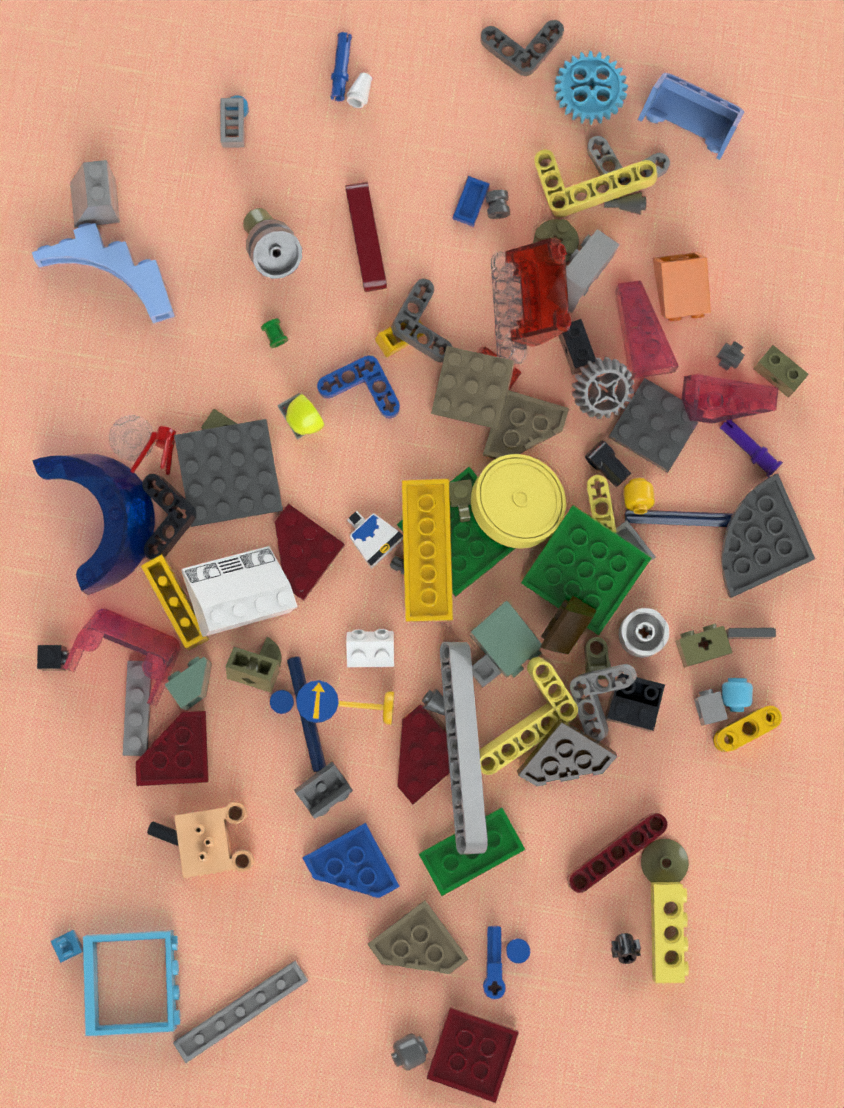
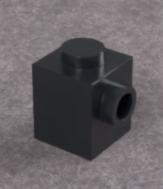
M38 645L37 669L42 671H66L70 660L67 647L63 645Z

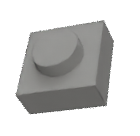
M487 654L472 666L473 677L482 688L501 674V671Z

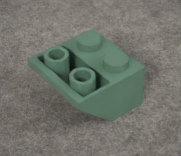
M198 656L187 664L188 668L181 673L178 670L167 678L169 682L165 686L181 709L189 710L207 696L212 663L205 657L199 658Z

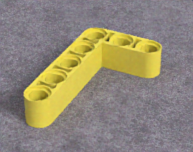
M540 150L534 158L550 210L554 216L559 218L650 187L657 181L656 165L650 160H643L565 188L555 157L550 150ZM544 159L551 160L548 166L543 167L540 165ZM648 169L653 172L650 177L641 176L644 170ZM624 177L631 179L627 185H621L619 181ZM550 180L558 181L555 187L550 188L547 186ZM601 185L609 187L605 193H599L597 189ZM579 193L587 194L583 201L575 199ZM557 201H564L565 205L562 208L557 209L554 207Z
M541 657L532 658L527 665V671L547 701V704L479 749L481 772L483 774H494L541 742L560 718L569 723L577 716V704L552 665ZM539 665H544V672L540 675H536L537 667ZM553 684H557L556 691L552 694H549V687ZM569 703L568 710L564 713H561V706L563 704ZM550 717L549 723L541 726L542 719ZM530 730L529 737L521 739L522 733ZM510 743V750L508 752L502 753V747L505 744ZM491 757V762L487 766H482L483 759Z

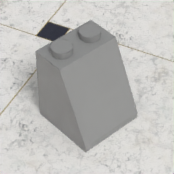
M107 160L84 162L70 182L74 227L77 228L84 223H95L96 225L120 223L116 179Z

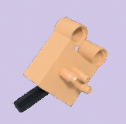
M240 802L230 803L224 808L175 815L176 830L155 821L150 823L147 830L148 835L179 846L183 878L231 870L245 872L250 870L255 863L254 855L248 850L237 851L231 856L227 821L232 824H239L245 821L248 816L247 807ZM234 806H238L242 810V816L238 820H234L230 815V811ZM240 854H245L249 858V864L246 868L240 867L237 863V858Z

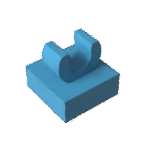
M75 930L51 940L60 963L83 952Z

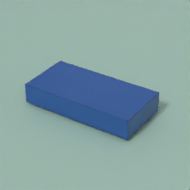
M468 176L454 212L453 220L474 227L490 183Z

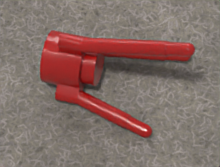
M159 426L157 432L152 431L149 441L130 472L134 473L155 441L156 446L163 449L160 468L164 469L166 464L165 473L169 475L176 431L166 426Z

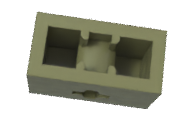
M774 345L771 346L753 368L788 398L809 375Z
M715 623L703 627L704 632L695 634L694 630L680 634L681 638L675 642L684 668L733 653L724 626L717 627ZM701 639L703 642L708 643V646L705 647V650L703 647L699 648L698 643L701 642Z
M233 647L225 666L226 676L229 680L271 693L279 675V661Z

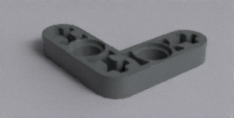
M558 20L548 21L524 49L495 26H487L481 32V44L516 73L527 77L534 73L561 41L564 27ZM550 29H558L557 34L554 33L548 41L547 37L549 36ZM492 34L495 35V39H494V40L491 39V40L487 41V35H488V36H491ZM541 43L546 47V50L543 53H537L533 48L534 45ZM510 46L514 49V54L506 56L502 53V49ZM531 55L533 58L530 61L529 67L522 68V62L526 63Z
M420 279L410 290L392 322L391 329L393 334L433 360L443 362L446 347L453 346L448 340L418 322L435 290L430 280ZM421 287H425V293L421 298H418ZM408 304H416L418 313H411L408 310ZM402 322L406 324V329L404 330L400 329ZM414 328L416 331L412 334V336H410L409 334L412 332ZM422 333L426 335L428 342L426 344L420 343L417 339V334ZM434 341L435 343L433 344V347L430 349L429 346ZM440 347H443V348H444V354H443V355L439 354V352H440V349H439V348H440Z

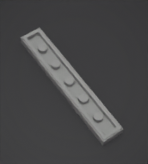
M295 960L175 1040L173 1044L184 1062L187 1063L309 980Z

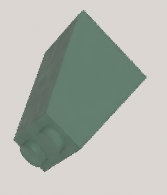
M505 601L482 621L469 635L506 678L510 675L513 678L524 670L523 663L542 654L539 650L542 648L540 647L542 643L508 601Z

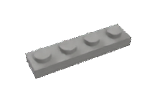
M127 661L123 756H142L148 750L152 661Z

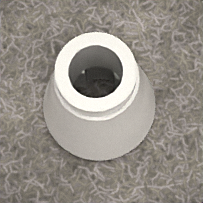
M360 73L346 94L348 104L355 108H363L368 102L372 77L369 74Z

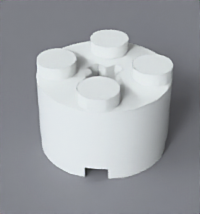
M650 608L637 609L622 621L619 627V641L623 650L630 655L639 658L650 657L658 653L666 645L669 638V626L656 610ZM642 628H645V632L649 633L645 638H642V635L638 632Z

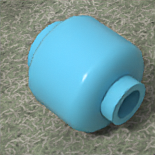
M728 678V682L722 684L724 706L730 707V712H744V707L752 705L753 685L747 682V678Z

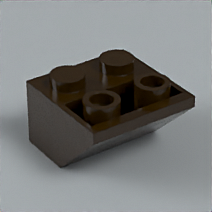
M574 595L569 602L564 600L541 635L544 641L540 647L568 655L593 619L597 610Z

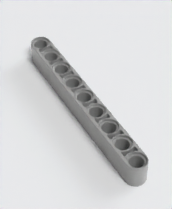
M443 642L440 646V663L456 848L460 854L484 853L487 849V830L471 650L467 642Z

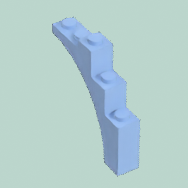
M84 223L78 226L77 229H74L75 239L66 238L61 240L59 244L53 246L44 245L39 247L37 251L32 252L34 261L39 268L53 264L76 263L93 266L109 272L126 283L138 295L145 305L153 324L175 317L156 260H142L138 265L134 266L126 242L115 241L110 243L108 247H104L100 231L95 223Z

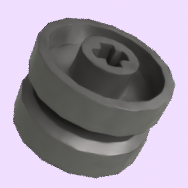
M276 219L264 220L250 230L246 239V250L254 266L263 276L272 279L284 278L298 268L302 259V247L288 225Z

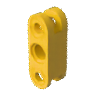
M769 705L751 712L718 730L713 736L714 746L721 752H730L777 728L782 722L781 711L777 707ZM767 714L770 716L769 722L766 720ZM745 722L751 724L753 728L749 736L742 731V726ZM725 736L729 738L728 744L724 741Z

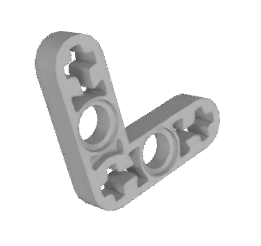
M594 136L589 140L587 153L600 175L610 173L602 167V164L606 161H610L615 165L613 171L623 168L604 137ZM595 143L597 146L602 145L601 153L603 157L601 159L600 152L597 149L593 150ZM656 153L644 159L650 160L654 164L656 160L659 163H664L662 169L659 166L656 167L657 178L664 175L670 166L669 157L664 153ZM644 170L646 177H650V170ZM627 177L620 179L619 183L626 182Z
M621 664L583 673L576 676L570 683V690L573 700L578 707V715L584 733L597 741L604 739L609 731L598 694L623 689L634 683L637 674L631 665ZM622 672L629 675L628 679L619 678L615 681V677L619 676ZM599 675H603L608 679L607 687L599 684ZM578 684H585L586 688L583 690L582 687H578ZM583 695H590L584 699L581 698ZM588 702L594 706L595 711L593 714L585 711L584 703ZM595 727L596 729H600L601 732L598 734L597 732H593L592 729Z

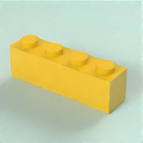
M160 555L141 565L185 649L190 651L210 640L208 636L202 637L196 615L193 611L194 609L166 558Z

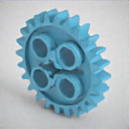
M589 51L588 57H585L583 52H580L579 59L573 55L571 63L565 61L564 68H559L558 74L560 76L555 78V83L557 84L554 86V91L558 92L555 100H561L559 108L566 107L565 115L573 113V121L577 117H581V124H583L585 119L589 120L590 125H592L594 119H597L599 124H601L603 116L610 120L611 113L617 115V107H623L624 102L622 100H625L627 93L624 92L628 88V85L624 84L627 77L624 75L620 76L623 68H615L617 61L609 63V55L602 59L601 52L596 57H593L592 51ZM579 74L585 79L577 80L574 76ZM603 74L607 79L600 80L597 75ZM582 96L585 100L579 102L574 97ZM605 96L608 100L603 102L598 100L597 97Z

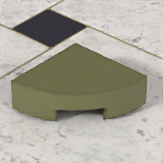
M266 637L259 655L278 660L279 667H281V651L272 639Z

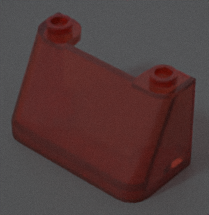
M548 238L505 251L506 263L512 262L516 268V271H513V276L520 278L523 319L517 320L519 327L511 330V341L535 347L567 332L571 325V317L569 315L565 246L556 239Z

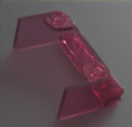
M108 609L97 610L78 633L63 668L75 673L84 651H95L100 646L103 638L146 655L142 665L143 672L147 677L156 680L147 703L157 707L165 684L168 681L167 678L170 676L181 651L180 642L171 635Z

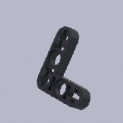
M149 474L143 480V489L168 514L144 545L145 556L152 560L160 555L164 557L168 555L194 522L196 510L164 477L157 474ZM153 481H156L155 484H156L157 487H159L160 489H162L161 491H159V490L153 488V487H154V485L152 484ZM172 493L174 500L171 505L167 506L165 497ZM178 507H179L180 509L186 510V512H185V514L187 515L186 518H182V517H183V513L180 512L179 510H176ZM172 525L174 535L171 538H167L166 529ZM154 546H158V547H157V551H158L157 554H154V552H155V550L153 549Z

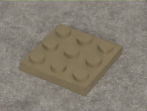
M447 346L431 414L499 430L515 361Z

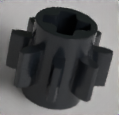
M629 933L620 934L615 938V941L611 942L612 957H618L619 962L622 964H631L636 961L637 956H641L640 940H634L633 936Z

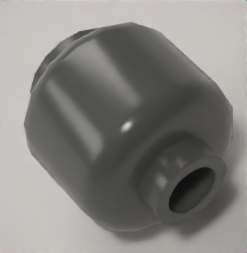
M411 1033L394 1042V1052L391 1053V1057L397 1067L402 1066L406 1071H410L426 1061V1054L429 1052L420 1035L417 1037Z

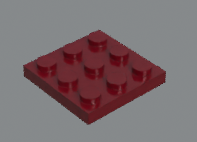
M450 1007L426 1079L496 1103L519 1031Z

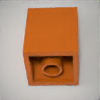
M698 252L653 258L661 315L665 319L668 318V321L682 320V316L690 315L691 318H703L706 313H711L707 257Z

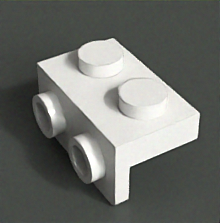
M356 629L352 632H347V667H394V632L386 629H378L376 631Z

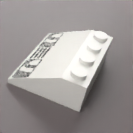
M270 546L181 569L202 637L284 615L297 608L291 585Z

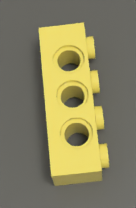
M651 882L652 980L655 983H685V976L689 974L688 961H684V952H688V938L684 937V927L688 925L687 912H683V903H687V889L683 888V884L680 882ZM670 901L674 902L675 910L670 914H666L664 912V905ZM669 926H674L676 929V933L672 938L664 936V931ZM668 951L676 952V958L673 962L665 961V954Z

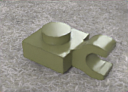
M471 479L450 482L451 507H458L460 522L470 521L468 505H471Z

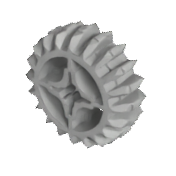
M605 356L603 361L596 357L595 364L588 361L586 369L580 367L582 374L575 375L578 382L572 383V387L576 389L572 392V396L576 398L574 400L575 404L580 406V410L583 413H587L589 417L593 418L595 416L601 420L603 415L610 419L612 412L618 415L620 407L626 409L624 403L625 401L631 402L628 394L634 393V389L631 386L635 384L634 380L630 378L632 374L627 370V366L620 363L617 359L611 361L609 357ZM598 384H601L602 386H605V388L608 390V392H605L604 390H602V389L598 386Z

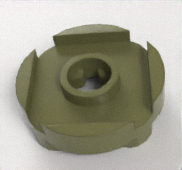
M552 219L542 223L536 229L533 239V249L536 256L541 261L544 260L553 266L568 263L579 244L577 231L565 219ZM554 237L562 241L558 248L550 244Z

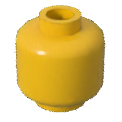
M634 478L625 485L623 490L624 503L628 510L634 511L635 514H644L654 506V487L646 479Z

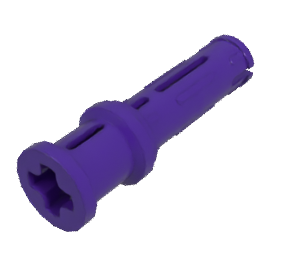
M728 418L726 423L724 422L719 428L752 457V463L760 466L767 473L766 476L768 478L782 465L783 462L781 460L777 461L768 452L767 447L763 446L761 448L731 418Z

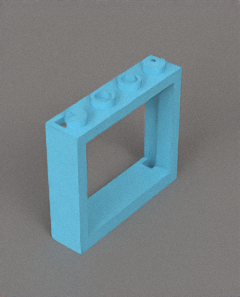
M174 930L83 936L85 1036L174 1032L177 1029V1025H180L181 1015L180 1010H176V1000L180 998L179 985H175V975H179V962L174 958V951L178 950V937L174 936ZM165 939L168 1021L99 1025L97 942Z

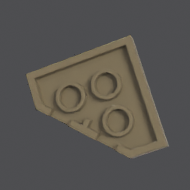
M508 390L499 430L490 429L483 456L497 459L505 455L521 454L561 433L569 408Z
M426 900L367 944L380 963L384 965L450 974L469 960Z

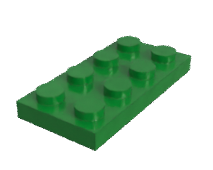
M502 807L485 816L487 849L484 853L460 854L456 848L455 834L419 853L441 896L526 850Z

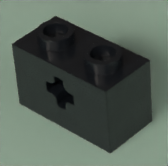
M582 319L559 326L557 334L572 375L581 373L580 367L586 369L588 361L595 364L596 358Z

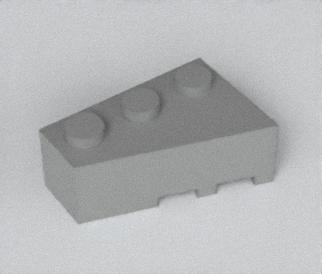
M598 229L592 236L588 234L581 243L583 248L580 251L576 249L569 259L571 263L568 266L564 264L559 270L557 276L560 278L550 298L573 313L580 298L589 291L588 288L603 272L620 244Z

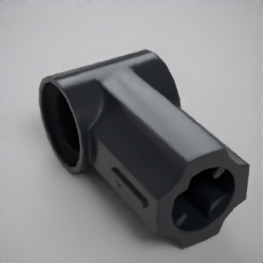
M603 440L584 455L587 462L595 470H600L616 488L631 475V472L615 457L613 449Z

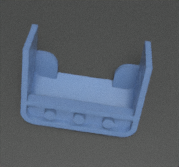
M663 73L653 86L638 120L642 122L646 117L648 121L655 124L667 120L704 138L707 149L713 153H718L716 158L720 160L744 114V110L673 74Z

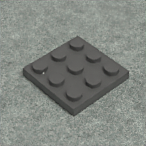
M644 378L632 397L631 402H629L610 433L609 438L668 473L704 413Z

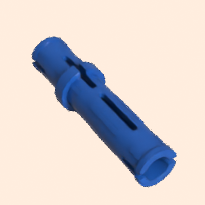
M347 32L338 33L334 72L331 73L332 91L330 98L334 100L335 97V101L345 100L346 82L349 81L347 72L352 35Z

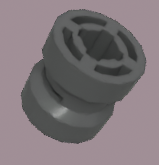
M493 190L486 193V202L489 204L487 209L488 218L502 219L510 216V207L507 205L509 199L508 191Z

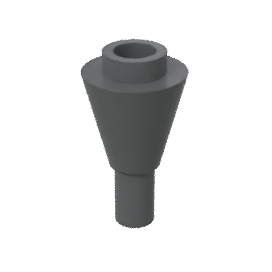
M642 192L620 197L619 199L605 202L604 208H619L620 210L641 215L642 211H646L647 197H642Z
M434 689L433 692L429 690L422 699L424 703L423 708L445 716L442 694L437 689Z

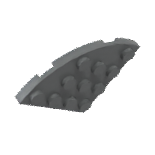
M774 474L755 486L739 503L727 525L722 545L721 566L729 598L815 560L779 474Z

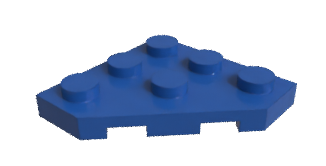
M366 823L302 857L315 880L376 898H380L400 887Z

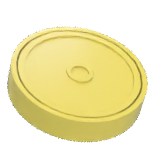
M510 454L490 462L477 477L471 492V507L478 525L491 539L507 547L529 548L544 542L561 524L566 510V497L560 480L546 464L527 455Z

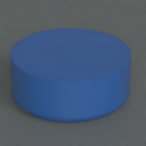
M278 690L272 694L270 706L273 711L279 714H286L293 708L294 699L288 691Z
M520 938L512 939L506 946L507 957L514 963L525 962L530 956L528 943Z

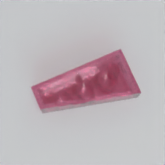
M641 280L618 283L615 295L627 366L632 374L630 378L635 379L675 373L679 367L678 362Z

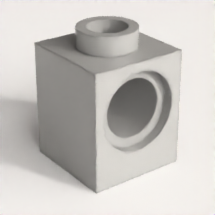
M713 689L699 692L700 697L694 698L701 726L728 719L720 691L713 693Z

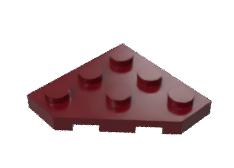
M288 503L275 521L281 568L291 585L293 594L304 601L345 544Z
M421 704L402 719L397 787L412 804H415L450 773L447 734Z
M190 711L179 714L172 724L135 762L136 786L209 783L206 711Z

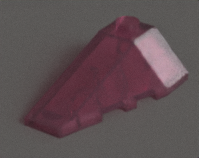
M694 374L684 376L682 402L690 421L713 424L776 411L779 387Z

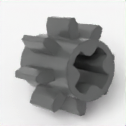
M736 341L732 345L725 343L716 356L721 360L718 365L727 371L730 366L736 369L745 356L741 352L743 346Z

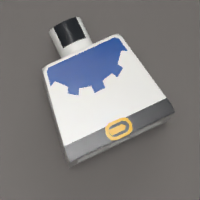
M356 511L347 519L355 528L350 534V539L371 569L403 540L402 533L374 513L365 520Z

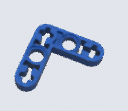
M364 356L323 376L318 381V392L324 398L335 397L365 382L383 417L394 418L400 411L399 401L378 360L373 356ZM366 362H369L370 365L375 364L372 372H369L368 369L361 372L363 377L359 378L355 367L359 366L360 371L365 368ZM347 371L353 372L355 375L354 381L351 383L344 382L342 380L343 373ZM338 376L342 387L338 388V384H335L331 387V392L322 390L325 382H328L329 385L336 382L334 377ZM382 381L386 385L385 391L382 393L375 392L373 390L375 382ZM387 396L389 403L396 405L393 407L394 411L391 413L389 410L384 411L386 408L384 399L378 401V399Z

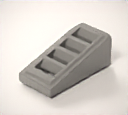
M220 98V142L223 148L245 147L243 98ZM226 107H238V110L226 111ZM226 117H238V119L226 120ZM226 126H238V129H226Z

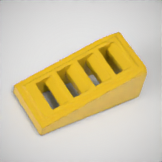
M402 322V323L400 324V325H401L400 329H401L402 327H403V329H406V328H405V325H406V324ZM391 327L378 333L375 338L377 345L386 358L409 345L400 338L401 342L398 343ZM417 334V339L422 337L424 334Z

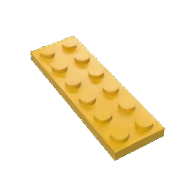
M449 479L402 480L405 622L453 621Z

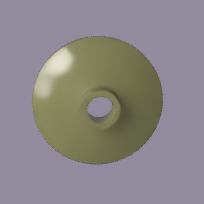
M655 840L642 853L641 868L645 877L650 882H680L688 871L689 860L687 853L674 840ZM665 858L670 860V866L667 868L662 866V861Z

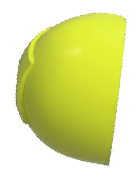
M300 394L289 404L286 421L294 432L301 435L313 434L324 427L320 414L303 394Z

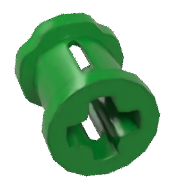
M279 318L272 319L261 326V330L265 331L270 341L271 349L279 347L289 340L279 325Z

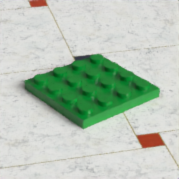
M468 467L450 482L471 479L473 488L478 476ZM450 504L452 594L455 597L516 549L491 539L478 525L471 505H468L470 521L460 522L458 507H451ZM401 520L397 526L403 533V520Z
M573 505L521 584L558 609L564 600L569 602L573 595L597 611L587 628L599 636L652 557Z

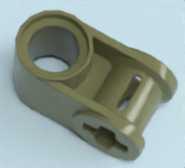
M594 637L586 641L584 645L586 673L611 667L606 641L600 637ZM593 641L600 643L602 647L598 655L590 651V644ZM603 675L598 676V680L607 679Z

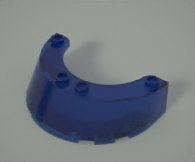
M99 454L55 455L32 460L39 477L44 480L60 479L78 483L94 495L101 507L104 518V531L101 542L94 554L84 564L79 566L76 572V578L81 591L90 595L111 587L132 574L143 558L146 557L144 546L154 533L155 511L152 499L144 491L143 482L137 474L131 473V469L123 463Z

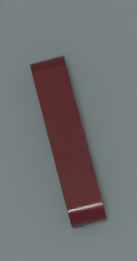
M368 181L345 185L364 292L387 289Z
M650 813L573 870L567 878L568 886L578 893H583L663 834L668 826L666 818L659 813ZM654 817L659 818L661 821V826L656 831H653L649 824L650 820ZM635 831L642 835V841L638 845H634L630 840L631 834ZM615 846H620L623 850V855L620 859H614L611 855V851ZM596 860H601L604 864V869L599 874L594 873L592 870V864ZM581 874L585 878V884L581 888H576L573 885V878Z

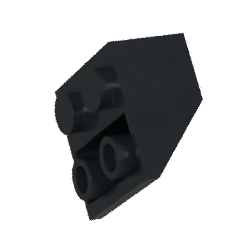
M621 673L617 676L616 680L619 678L628 679L629 675ZM636 677L634 683L629 687L612 691L605 719L648 732L654 731L665 684Z

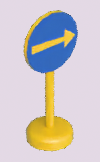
M317 680L310 681L299 690L296 703L300 715L307 721L314 723L329 720L336 713L338 707L383 710V722L387 725H392L395 692H386L384 704L339 701L334 687L327 682Z

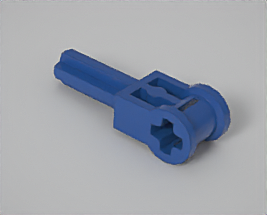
M488 926L487 978L484 980L483 988L485 994L490 999L501 998L506 990L505 983L502 980V928L500 926ZM492 981H496L501 986V988L496 990V993H492L491 989L488 988V986L492 985Z

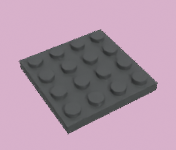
M267 419L174 435L185 498L196 510V518L191 527L283 511Z

